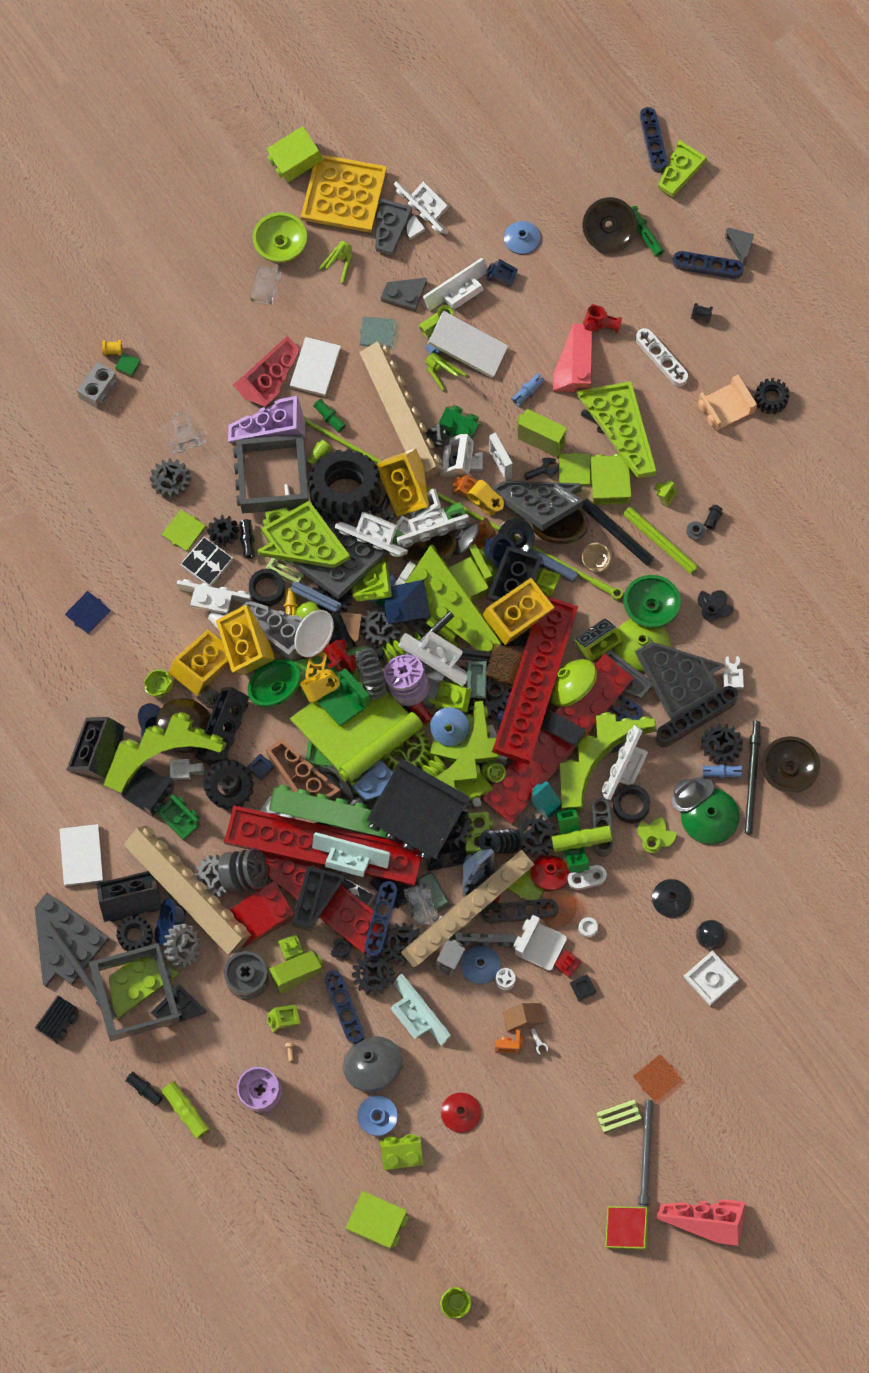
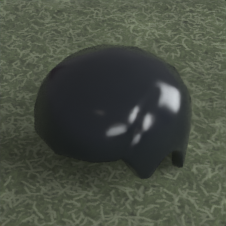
M706 920L697 928L696 938L705 949L722 948L727 941V931L720 922Z

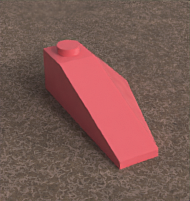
M573 324L553 374V392H577L578 390L590 389L592 331L584 329L585 326L583 324Z
M286 336L236 381L233 386L244 399L266 406L279 394L280 387L285 381L286 375L300 349Z
M725 1199L719 1200V1203L707 1204V1201H700L698 1205H689L686 1202L661 1204L657 1219L716 1243L738 1246L743 1230L746 1202Z

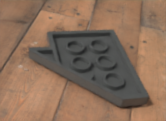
M503 481L492 487L502 497L506 506L542 531L583 507V500L575 495L581 491L582 485L580 483Z
M650 642L635 650L669 719L676 717L719 691L712 674L725 667L722 663L654 642Z
M46 893L35 906L43 985L47 987L56 975L60 976L70 985H73L79 978V975L44 925L49 921L52 922L84 969L87 968L89 962L95 958L109 938L52 895Z

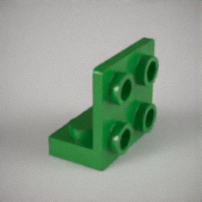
M346 668L339 672V687L317 700L318 704L340 727L370 706L369 693Z

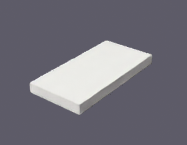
M445 311L442 312L427 343L490 378L494 377L508 345Z

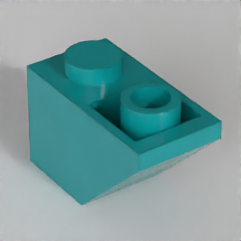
M547 781L543 784H537L532 789L531 805L545 819L551 818L561 809L562 803Z

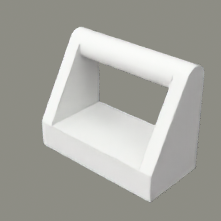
M460 434L450 438V445L444 446L441 464L443 471L440 472V476H462L464 474L469 475L474 441L468 434ZM452 446H459L456 465L449 467Z

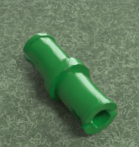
M322 398L314 403L313 407L337 433H340L346 427V424L336 415V411L334 409L331 410Z

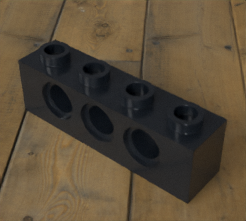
M233 687L221 688L205 729V734L210 736L213 734L223 738L222 741L227 743L226 747L220 753L198 747L195 758L210 766L212 764L215 765L218 760L224 761V759H228L229 749L234 743V736L241 725L243 713L248 707L249 696Z

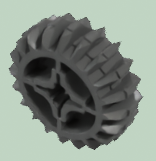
M373 648L361 649L355 655L363 688L369 693L370 700L380 699L386 695L387 688L379 658Z

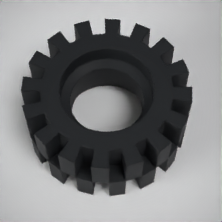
M767 378L765 382L761 381L760 385L757 386L755 402L758 408L761 407L762 412L767 410L766 414H770V411L773 414H776L777 411L780 413L782 408H786L789 399L788 386L785 387L786 383L783 382L781 384L780 379H777L776 382L774 381L775 378H771V381ZM775 391L778 393L779 399L777 401H769L766 399L765 393Z
M129 916V919L125 918L123 923H119L116 936L119 944L126 951L146 947L152 943L153 931L146 919H141L140 916H136V918ZM132 928H139L142 931L141 939L136 942L130 941L127 938V934Z

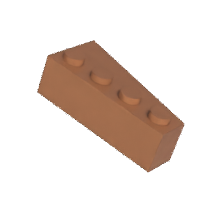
M283 739L266 749L268 758L287 786L291 787V791L298 792V789L310 791V796L317 797V794L329 796L328 800L336 801V798L342 797L341 790L337 786H334L323 774L319 773L314 766L303 759Z

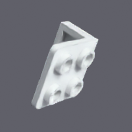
M532 915L531 919H527L523 925L522 930H524L522 937L518 936L513 947L516 948L515 955L547 971H551L567 938L565 935L540 924V918Z

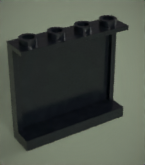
M401 759L366 822L369 823L368 827L377 832L379 830L386 832L385 836L395 842L398 839L403 842L402 846L410 851L416 849L421 852L419 856L428 861L431 859L436 860L439 851L470 797L408 761Z

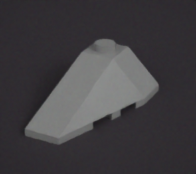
M249 600L244 604L250 607L271 647L284 658L293 662L302 657L296 651L294 643L296 631L303 620L302 617L292 616L281 610L276 611L268 608V606Z

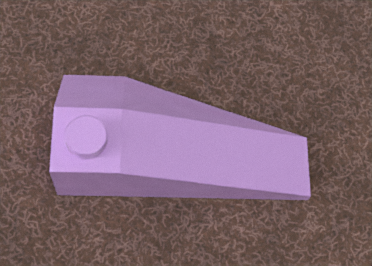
M298 396L279 399L274 402V405L268 408L263 407L259 409L260 412L252 416L247 415L228 425V442L236 443V440L295 434H303L305 439V419Z

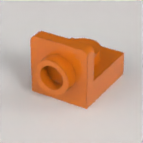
M468 474L457 477L453 483L452 493H460L467 497V493L478 480Z
M516 1030V1041H512L508 1037H501L500 1040H496L495 1052L519 1054V1048H523L524 1036H520V1030Z

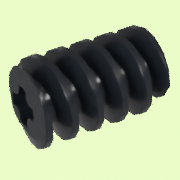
M512 828L485 830L479 837V846L481 850L492 849L494 854L516 853L521 847V837Z

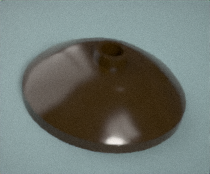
M614 197L599 199L591 204L584 214L582 222L583 233L588 243L599 251L608 253L620 251L631 243L636 234V215L630 205L621 199ZM607 221L612 222V226L610 228H607L605 226V223Z
M578 509L543 531L534 524H532L534 533L546 542L569 544L581 539L587 533L588 518Z
M449 531L446 535H437L431 537L428 541L413 543L412 546L404 548L408 552L402 557L407 563L411 561L417 566L430 545H433L441 559L447 561L455 553L457 541L454 534Z
M178 698L169 701L161 708L157 715L156 726L164 729L165 733L172 715L183 712L188 714L190 719L194 720L193 729L198 727L205 730L211 715L200 703L192 699ZM198 747L172 748V750L181 753L196 752Z
M787 736L773 741L766 748L762 757L761 765L765 779L771 786L782 792L798 793L808 789L816 781L820 772V759L817 751L809 742L799 737ZM791 766L793 770L788 771L786 767Z

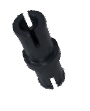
M248 519L239 522L241 529L240 542L243 546V556L245 559H251L256 556L252 522Z
M134 1071L127 1076L125 1082L135 1088L140 1096L147 1098L155 1107L163 1100L164 1096L151 1087V1083L145 1082Z

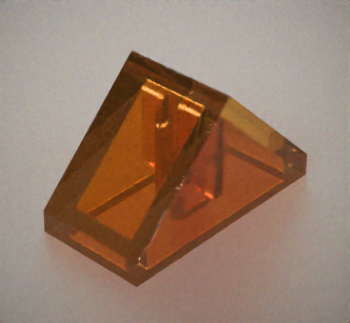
M484 518L478 524V534L471 544H476L478 549L486 545V539L496 536V532L488 518Z

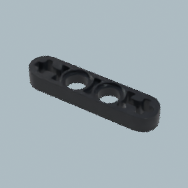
M538 899L489 904L482 910L481 914L485 922L494 924L530 920L532 915H527L524 912L525 907L528 905L535 907V912L532 915L540 919L556 916L559 908L553 899ZM540 904L541 908H547L548 904H551L554 909H551L550 913L544 909L541 910L542 914H539L537 905ZM508 907H513L516 912L514 916L507 917L505 910ZM499 908H501L502 918H500L499 914H494L491 919L486 915L490 909L494 913H498Z

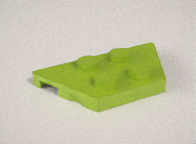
M387 555L352 587L353 597L356 602L392 597Z
M146 958L125 964L109 976L113 1011L117 1015L116 1020L163 987L155 960ZM169 968L172 976L169 982L179 976V973Z

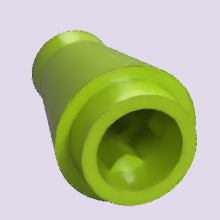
M321 440L316 443L306 461L313 466L315 463L317 464L318 459L326 457L325 454L331 452L333 448L327 442Z

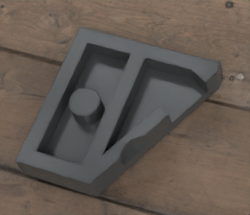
M427 278L387 282L381 296V301L416 312L427 283Z

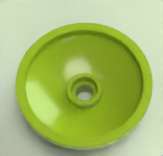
M285 212L271 213L263 217L256 224L252 235L253 245L257 253L268 261L275 263L288 262L303 252L307 243V231L302 221L296 216Z
M629 619L617 629L622 642L614 646L613 650L614 653L637 671L645 672L635 650L650 642L670 647V638L664 627L646 628ZM645 638L646 641L640 642L639 639Z
M578 659L561 666L558 670L549 702L556 707H566L586 696L597 678L595 665L589 660Z

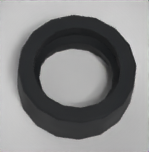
M261 569L255 572L249 581V593L252 600L268 607L278 604L285 594L282 576L272 569ZM264 578H271L277 582L278 590L273 596L262 597L256 592V584Z
M632 784L620 788L615 794L613 802L614 813L618 819L630 824L638 823L645 819L650 808V798L646 790ZM632 793L640 796L643 801V808L639 813L630 815L623 812L620 801L626 794Z

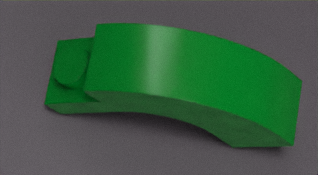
M575 808L556 812L560 835L580 831L579 817ZM584 847L563 851L570 873H582L585 870H590Z

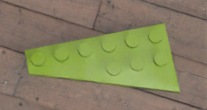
M632 382L578 390L577 396L637 478L655 476L656 468Z
M430 545L405 583L424 580L430 615L439 621L445 614L451 611L455 617L445 626L476 649L497 652L503 642L481 615L482 613L471 601L470 596L455 575L448 569L447 564L438 555L435 547Z

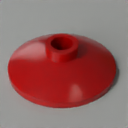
M546 855L534 861L530 875L532 881L539 888L548 891L558 890L568 882L570 872L565 861L561 858Z
M460 1092L450 1095L441 1107L443 1123L454 1132L464 1133L476 1127L481 1117V1108L478 1101L467 1093ZM463 1108L465 1112L460 1115L457 1113V1110Z

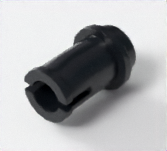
M712 505L708 509L710 512L704 526L710 530H715L719 517L723 515V508L718 505Z

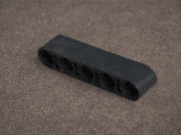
M726 686L663 724L656 732V743L660 747H668L729 710L737 702V689L733 686ZM730 694L733 696V699L727 700L724 695ZM715 704L717 709L712 710L708 705ZM699 714L702 718L696 720L692 715ZM681 723L684 724L686 728L678 729L676 725ZM666 733L669 735V738L662 739L660 734Z

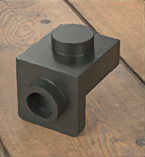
M437 424V427L427 429V437L433 441L435 448L450 445L449 439L451 435L448 426Z

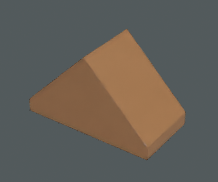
M340 612L355 648H357L360 642L362 615Z
M521 1003L502 1012L507 1032L546 1023L541 1003Z

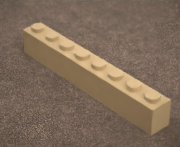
M378 341L359 353L405 452L417 449L423 464L426 481L443 471L441 466L442 460L433 449L435 448L433 441L427 437V428L420 421V413L411 402L413 398L404 387L406 385L405 381L397 372L398 366L390 357L391 351L389 347Z
M147 826L136 828L123 845L228 955L238 952L251 936L247 928L234 918L233 913L220 903L219 898L212 895L207 886L194 876L193 871L187 868L181 862V859L168 849L167 844L155 835L153 829Z
M522 850L515 853L401 951L402 955L412 967L419 965L534 865Z

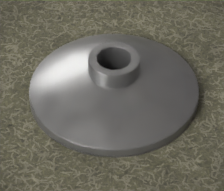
M471 523L463 530L459 529L456 532L457 548L454 553L455 555L463 554L474 542L479 531L477 523Z

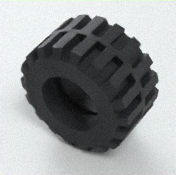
M224 759V761H216L217 763L215 765L212 764L209 771L205 772L206 777L203 778V788L206 796L219 808L222 807L229 810V808L233 809L234 805L242 807L245 801L248 802L250 800V794H253L252 787H254L252 774L237 760ZM228 773L235 774L239 778L238 789L230 795L220 793L218 790L220 778Z

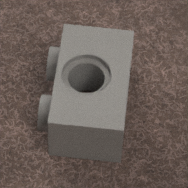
M447 940L436 961L435 969L453 978L464 956L465 948L462 947L463 945L456 940Z

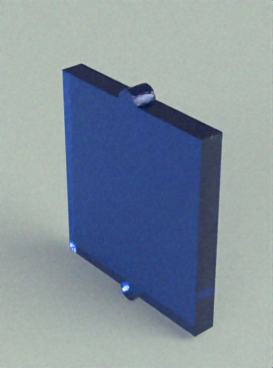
M87 591L65 613V616L73 621L76 627H80L89 634L111 610L101 602L100 598L97 599Z

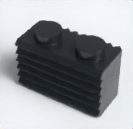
M57 995L35 1026V1029L57 1044L59 1040L62 1041L68 1033L67 1028L70 1024L73 1025L78 1020L79 1010L76 1006Z

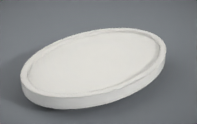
M314 611L307 615L300 623L295 634L294 643L296 651L301 656H315L329 643L334 624L332 616L327 611Z

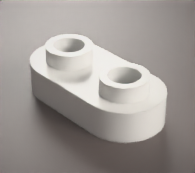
M600 865L589 866L590 870H585L582 873H570L568 884L574 890L600 886L606 881V870ZM599 874L600 878L594 879L593 875ZM579 878L581 882L577 884L574 882V879Z

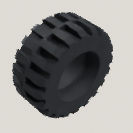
M346 449V451L336 450L335 453L329 452L325 454L326 457H321L317 460V464L313 465L309 473V490L312 505L315 506L318 513H322L327 519L332 518V521L339 522V520H343V522H349V520H360L362 512L369 513V511L372 512L376 508L381 494L380 472L377 470L375 462H371L370 457L367 455L363 456L361 452L356 451L355 453L350 449ZM340 479H352L361 484L359 488L349 493H339L329 488L332 483Z

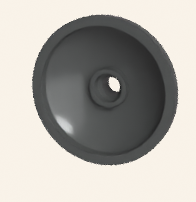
M379 1036L367 1037L349 1049L344 1058L343 1072L349 1084L355 1089L364 1092L378 1091L389 1086L397 1078L402 1067V1056L396 1044L391 1040Z

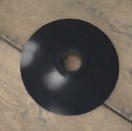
M514 518L507 520L498 531V534H506L518 550L525 552L530 551L535 541V533L532 526L523 519ZM516 534H519L521 537L519 541L514 539Z
M667 879L655 887L652 894V903L656 911L661 915L669 918L679 917L689 909L691 893L683 882ZM674 894L676 898L670 899L668 895Z

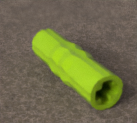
M609 825L551 836L554 852L612 842Z
M175 1081L169 1083L161 1090L174 1111L179 1115L181 1121L185 1123L196 1139L203 1137L209 1132L210 1128Z

